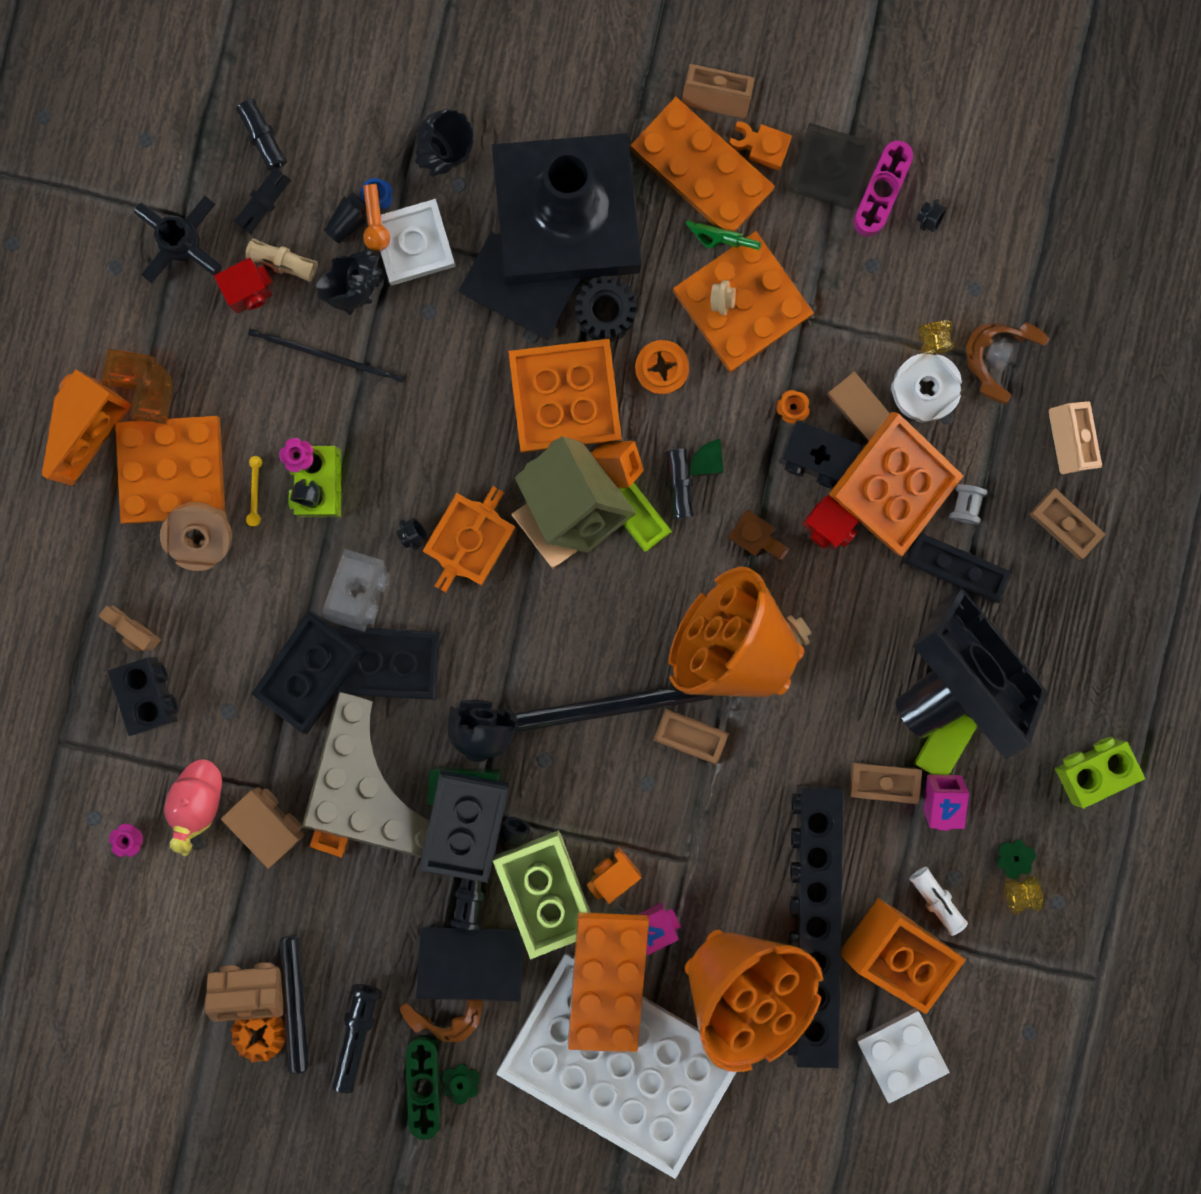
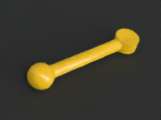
M252 456L249 460V465L252 467L251 511L246 517V522L250 526H258L261 523V517L257 514L259 468L262 466V459L259 456Z

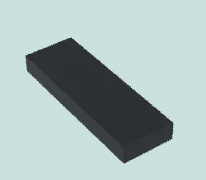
M920 533L911 544L903 563L954 586L963 587L964 590L994 603H1000L1012 575V572L923 533Z

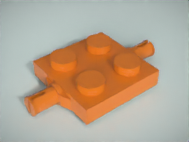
M492 486L483 503L471 501L459 493L455 494L423 549L424 553L438 560L444 568L436 584H434L435 587L447 593L456 575L467 577L483 586L516 529L514 525L500 518L495 511L500 499L505 494L503 491Z

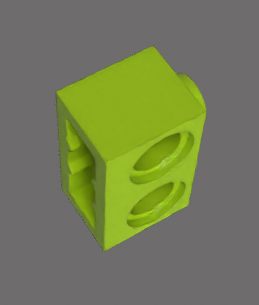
M312 446L313 457H320L322 460L321 469L314 474H310L308 469L300 470L297 473L289 471V473L294 475V486L301 479H306L307 486H309L311 480L315 481L319 485L322 501L315 508L297 504L290 500L293 490L290 489L288 497L289 507L294 509V515L299 517H341V450L336 446ZM295 452L294 458H299V452Z
M1113 737L1102 739L1093 744L1095 749L1085 754L1082 752L1070 754L1063 758L1064 764L1055 767L1072 805L1084 809L1145 780L1128 741L1113 739ZM1116 754L1119 764L1111 772L1108 767V761L1111 756ZM1086 769L1088 780L1083 786H1079L1077 782L1078 773Z

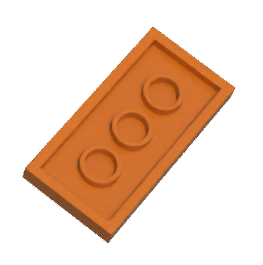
M676 96L630 145V150L703 217L713 226L724 230L736 232L775 189V186Z
M578 912L568 1050L638 1052L649 927L648 915Z

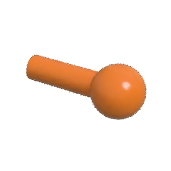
M377 184L363 185L368 227L364 231L363 240L367 248L372 251H383L390 244L391 237L388 229L382 225Z

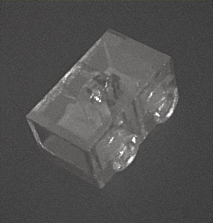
M344 549L322 610L325 620L365 632L368 623L373 624L376 619L379 605L375 604L378 593L379 591L384 593L388 585L390 573L386 572L385 562ZM360 585L363 586L365 594L359 593L357 598H354L351 590H358Z

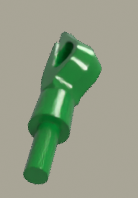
M690 220L686 221V225L706 248H716L721 243L735 248H739L741 245L759 250L761 247L760 241L745 238L742 233L695 223ZM704 234L711 237L713 239V242L710 241Z

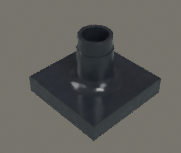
M627 133L492 144L505 285L640 273L642 262ZM570 189V190H574V191H576V192H574V193H562V192H559L558 190Z
M961 587L940 602L913 645L933 671L912 685L910 690L896 699V707L905 725L921 738H926L936 730L943 729L969 714L1004 759L1007 760L1030 745L1048 692L963 587Z

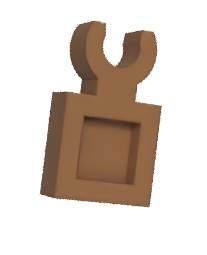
M106 605L99 614L102 620L115 627L116 631L124 636L122 642L136 652H140V650L154 651L161 641L159 637L136 620L130 619L114 605L112 607Z

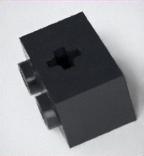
M797 420L792 425L778 463L785 465L784 470L790 474L803 477L804 473L817 477L816 483L833 489L856 459L861 445ZM820 450L822 451L821 457L826 459V461L823 460L817 465L814 463L815 457L810 454Z

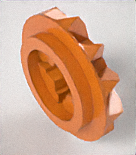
M667 340L653 341L647 344L637 356L635 364L636 376L642 387L653 394L668 395L681 388L689 374V360L684 350L676 343ZM658 354L661 355V359H663L665 364H676V366H672L671 369L667 370L666 381L663 380L659 372H648V370H652L653 367L657 366Z
M281 1016L235 1020L230 1030L232 1032L231 1045L235 1046L239 1057H245L251 1063L257 1061L267 1062L281 1051L286 1041L285 1023ZM266 1024L268 1027L264 1030L265 1033L263 1034V1038L266 1041L258 1040L251 1045L249 1042L253 1033L250 1029L252 1028L257 1031Z

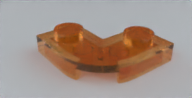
M108 349L101 377L103 385L135 389L131 408V418L133 420L167 424L173 396L172 377H170L169 373L156 362L155 357L150 355Z

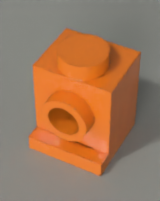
M620 847L614 850L615 859L611 861L607 857L593 869L595 875L586 884L598 900L604 897L608 904L612 903L641 879L640 871Z

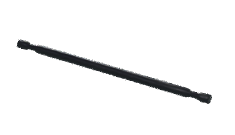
M249 329L248 335L253 337H260L269 342L385 378L389 377L401 383L404 381V376L394 375L373 366L270 334L259 333L254 329Z

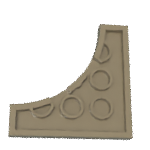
M339 692L335 700L302 827L422 858L430 820L411 810L394 794L377 766L370 739V713L373 701Z

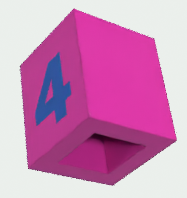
M927 775L923 811L930 828L942 831L965 829L969 791L962 775Z
M661 902L637 914L648 915L649 919L646 956L679 940L676 929L680 928L681 925L672 908L666 911Z

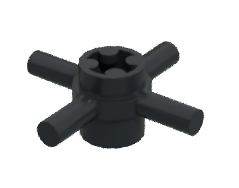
M204 195L185 220L176 216L161 218L143 203L136 206L134 214L155 229L154 236L160 249L158 254L142 272L141 275L153 283L171 259L177 261L193 259L213 276L220 273L222 265L199 248L200 238L196 230L215 206V203ZM175 233L182 237L178 245L171 239Z

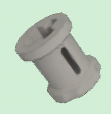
M958 484L956 491L959 493L955 510L950 513L949 518L962 523L979 525L981 519L978 515L982 497L987 495V490L976 486ZM968 498H970L969 509L966 511Z

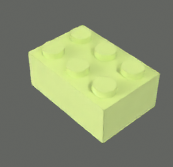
M555 831L524 843L521 846L496 854L493 863L530 959L574 943L576 941L578 912H591L560 831Z

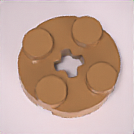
M188 502L176 506L162 523L160 542L165 553L169 552L171 557L176 560L175 563L180 567L192 571H204L214 567L216 563L226 556L232 543V531L227 521V516L221 509L201 502ZM197 529L200 533L204 534L205 538L200 541V544L194 543V538L188 537L187 533Z

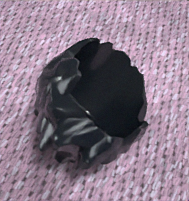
M443 109L429 114L418 127L415 163L419 164L420 169H431L430 175L432 177L438 174H445L452 167L457 168L469 158L474 143L473 127L467 121L468 118L464 113H458V111L452 109Z
M367 249L352 254L349 257L337 256L332 259L333 265L331 269L322 274L316 283L318 298L334 308L347 312L348 315H352L354 309L363 307L364 304H371L372 300L369 297L375 290L374 287L379 286L378 280L382 275V270L376 268L378 256H370L372 250Z

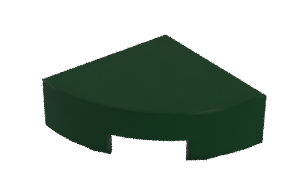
M720 439L704 444L695 453L690 464L689 477L723 474Z

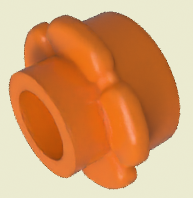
M795 390L786 391L782 394V399L777 402V412L783 416L782 419L787 423L794 424L797 420L803 421L810 411L808 408L809 399L802 392H796ZM791 404H795V405H796V409H795V410H792V409L790 408V405H791Z

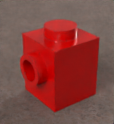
M251 257L214 275L228 306L237 314L246 309H258L266 304L267 298L273 296L268 286L273 281L263 264L258 266Z
M826 495L821 498L801 525L812 533L810 539L823 549L827 547L835 549L840 544L846 547L855 537L857 531L854 527L859 520Z

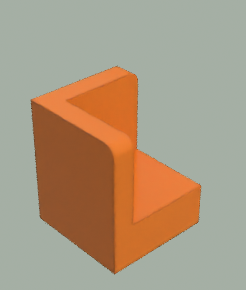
M635 441L598 444L591 452L594 459L604 469L617 488H629L644 471Z

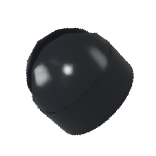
M301 479L293 487L290 500L304 506H318L320 499L319 485L311 480L309 486H307L306 479Z
M508 817L501 828V839L506 845L511 843L513 847L521 846L527 839L530 827L522 819Z

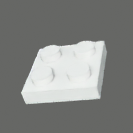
M436 199L381 215L382 225L388 229L391 237L388 247L380 251L391 286L456 267Z
M916 1008L855 1038L888 1103L950 1073Z

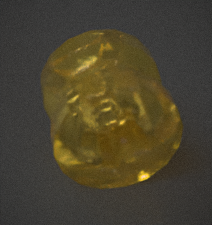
M951 321L927 323L917 328L918 335L923 339V345L920 348L921 354L936 355L956 349L955 342L950 338V331L953 329Z
M1035 876L1027 877L1023 882H1017L1015 879L1006 881V898L1013 915L1023 913L1024 909H1031L1033 911L1043 910V894Z

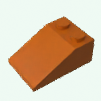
M77 369L72 374L64 377L59 385L60 391L55 396L41 474L46 479L70 486L75 484L115 429V422H120L132 406L131 403L102 382Z
M880 898L875 901L841 948V956L858 974L924 1014L928 1013L966 961L959 953Z

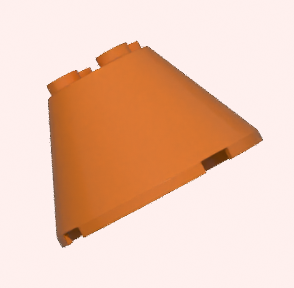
M748 567L730 569L715 578L714 580L718 584L707 595L701 592L684 615L674 636L669 653L668 664L673 666L674 676L671 675L669 677L675 688L691 695L758 698L769 697L775 693L783 695L790 687V677L797 663L804 655V648L798 644L762 577Z
M715 930L708 935L706 942L685 965V972L689 977L701 1045L707 1057L717 1067L726 1071L752 1070L751 1064L765 1058L770 1063L778 1058L802 1036L813 1020L821 1001V996L817 993L819 981H823L821 968L810 954L794 946Z

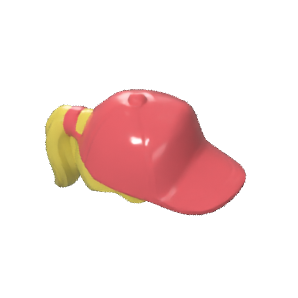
M201 759L189 764L176 782L171 785L166 797L164 814L168 824L173 829V837L169 843L170 849L183 856H187L192 851L193 844L190 842V839L210 827L218 810L222 776L219 769L209 760Z

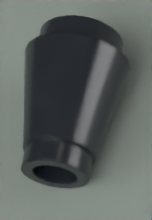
M351 192L348 197L343 196L324 231L339 244L368 221L365 202H362L360 197L354 192Z

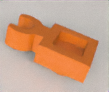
M736 122L734 130L741 132L745 138L741 141L731 138L729 145L736 151L751 150L748 160L780 171L793 135L762 124L758 133L752 131L747 123Z

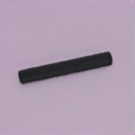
M291 935L282 937L279 941L288 1071L291 1074H300L308 1069L300 942L298 936Z

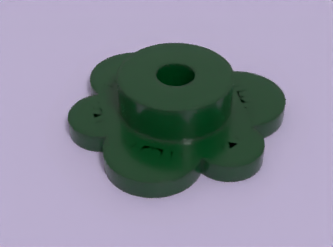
M1019 839L1015 840L1012 844L1009 842L1000 844L998 853L1001 857L997 859V866L1004 869L1005 875L1008 878L1017 879L1022 873L1029 874L1032 871L1031 863L1036 859V853L1032 848L1025 847V843Z
M458 1064L456 1069H446L442 1075V1080L445 1083L443 1094L445 1096H452L453 1102L458 1105L466 1103L468 1097H475L478 1093L476 1085L480 1080L479 1073L474 1069L468 1070L465 1064Z

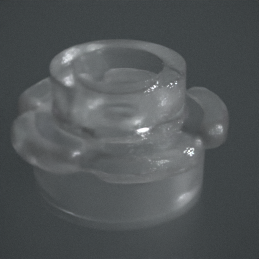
M1002 338L1000 343L993 341L989 349L986 361L991 362V369L998 368L1004 371L1010 360L1015 345L1006 342V338Z

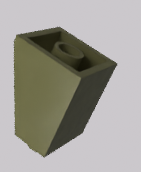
M564 436L554 440L546 451L538 458L527 463L525 469L515 477L546 543L588 553L636 514L634 508L594 459V456L583 442Z

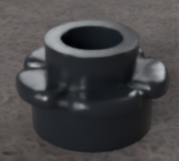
M935 199L931 204L925 202L917 217V221L921 222V230L925 231L927 229L934 233L940 226L947 207L939 204V199Z
M414 517L406 522L405 520L399 522L401 529L397 530V536L402 545L406 548L411 547L414 550H418L421 544L427 541V534L421 523Z

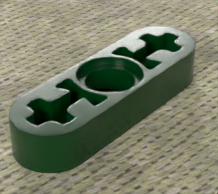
M419 1035L410 1041L406 1050L408 1127L415 1138L428 1140L436 1135L441 1123L438 1045L432 1037ZM419 1045H424L425 1051H431V1053L427 1054L425 1059V1069L418 1070L420 1067V1056L413 1052L417 1051ZM421 1078L428 1079L433 1085V1091L426 1096L419 1095L414 1089L415 1081ZM428 1104L427 1119L434 1122L430 1123L428 1129H423L422 1123H416V1121L420 1120L422 1105Z

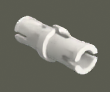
M923 867L914 872L909 880L926 900V908L936 914L949 935H956L965 929L968 922L952 903L951 894L948 890L941 888L930 873L929 868Z

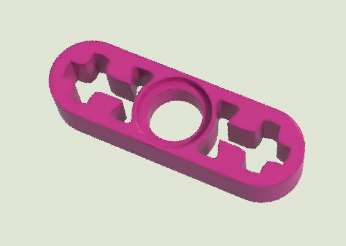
M893 141L885 147L853 218V225L855 230L862 236L871 237L880 232L913 160V151L903 141ZM895 152L901 153L900 159L902 161L898 163L894 172H887L892 162L891 156ZM878 181L888 182L892 187V194L888 197L878 196L874 191V184ZM874 204L879 206L874 215V221L878 223H873L868 227L865 225L866 219L862 216H867Z

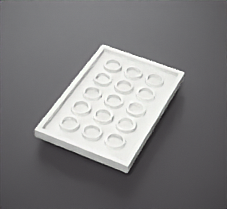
M565 952L498 1068L496 1075L676 1179L736 1072L726 1071L717 1067L707 1057L701 1045L698 1028L643 996L638 1052L568 1050L574 956Z

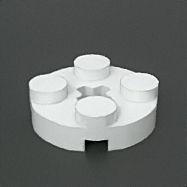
M917 354L899 367L891 384V392L899 410L910 419L920 423L936 421L952 412L959 403L961 397V375L955 364L942 355ZM920 380L926 383L930 380L933 381L935 384L932 388L933 396L929 394L923 395L919 391L921 388Z

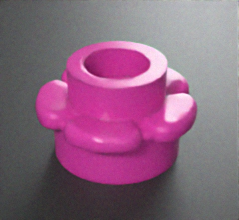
M298 438L289 439L286 441L285 447L280 450V461L285 463V468L291 472L297 473L300 470H306L312 465L314 460L313 448L307 441H300ZM295 452H299V458H294Z
M128 823L119 825L117 830H112L109 835L112 852L119 857H124L125 855L132 857L136 855L143 843L141 831ZM123 838L128 839L127 844L123 843Z

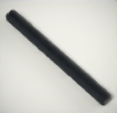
M668 687L515 713L517 716L516 731L520 732L709 700L714 695H691L675 687Z

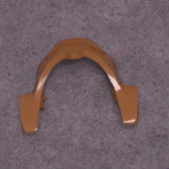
M1027 322L1018 329L1000 323L980 325L967 342L968 368L982 381L980 392L993 401L1007 404L1011 394L996 383L986 370L982 358L983 350L992 344L993 335L1002 332L1010 334L1020 342H1024L1026 339L1030 342L1046 345L1050 338L1042 330Z
M467 1000V1008L464 1015L455 1017L452 1020V1026L444 1029L435 1027L426 1014L421 1016L407 1003L403 1004L399 1009L403 1018L414 1032L418 1033L423 1029H427L441 1041L461 1042L470 1036L479 1025L483 1002Z

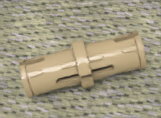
M252 238L246 249V259L251 257L253 261L273 268V271L283 274L285 272L308 282H311L315 277L318 262L290 252V249L281 246L278 248Z

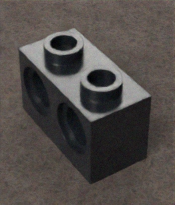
M147 657L108 670L129 736L138 735L178 721L176 716L179 713L178 703L174 695L169 694L165 682L168 681V673L164 664L159 662L157 657ZM139 670L144 671L147 676V683L143 688L139 687L135 681V676ZM150 702L155 704L158 709V715L155 720L149 719L146 714V707Z

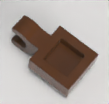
M748 509L728 536L729 540L754 557L762 549L781 562L790 550L779 541L769 537L775 528Z

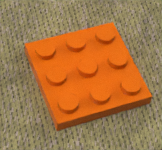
M757 231L746 238L760 241L761 247L759 250L741 245L739 248L732 247L673 288V293L729 373L736 370L814 314ZM722 280H728L730 288H735L736 291L734 309H729L727 315H720L718 311L711 310L712 286L714 283L721 284Z
M610 339L508 351L521 453L546 451L554 440L562 436L583 442L585 446L622 441Z
M891 412L829 495L858 519L861 524L891 551L899 556H903L963 478V475L899 413Z
M205 416L115 422L121 524L164 522L176 506L188 502L205 503L225 512L220 417Z

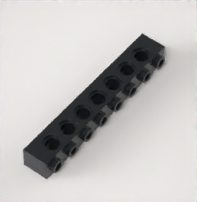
M797 785V793H792L791 798L792 814H797V828H791V848H796V862H791L790 880L791 883H796L795 896H790L789 902L790 917H795V931L789 932V945L801 948L808 954L812 952L822 953V959L818 965L823 975V981H819L818 986L821 988V1001L811 1021L821 1023V1027L815 1034L803 1033L787 1050L788 1056H793L796 1066L800 1068H839L844 789L839 786ZM814 813H822L824 816L822 827L817 830L809 829L808 820L810 816ZM816 847L822 848L824 851L823 859L816 864L809 863L807 859L809 851ZM814 882L822 883L823 891L820 896L816 898L807 896V889L810 884ZM811 918H822L823 923L818 931L809 932L806 930V924Z

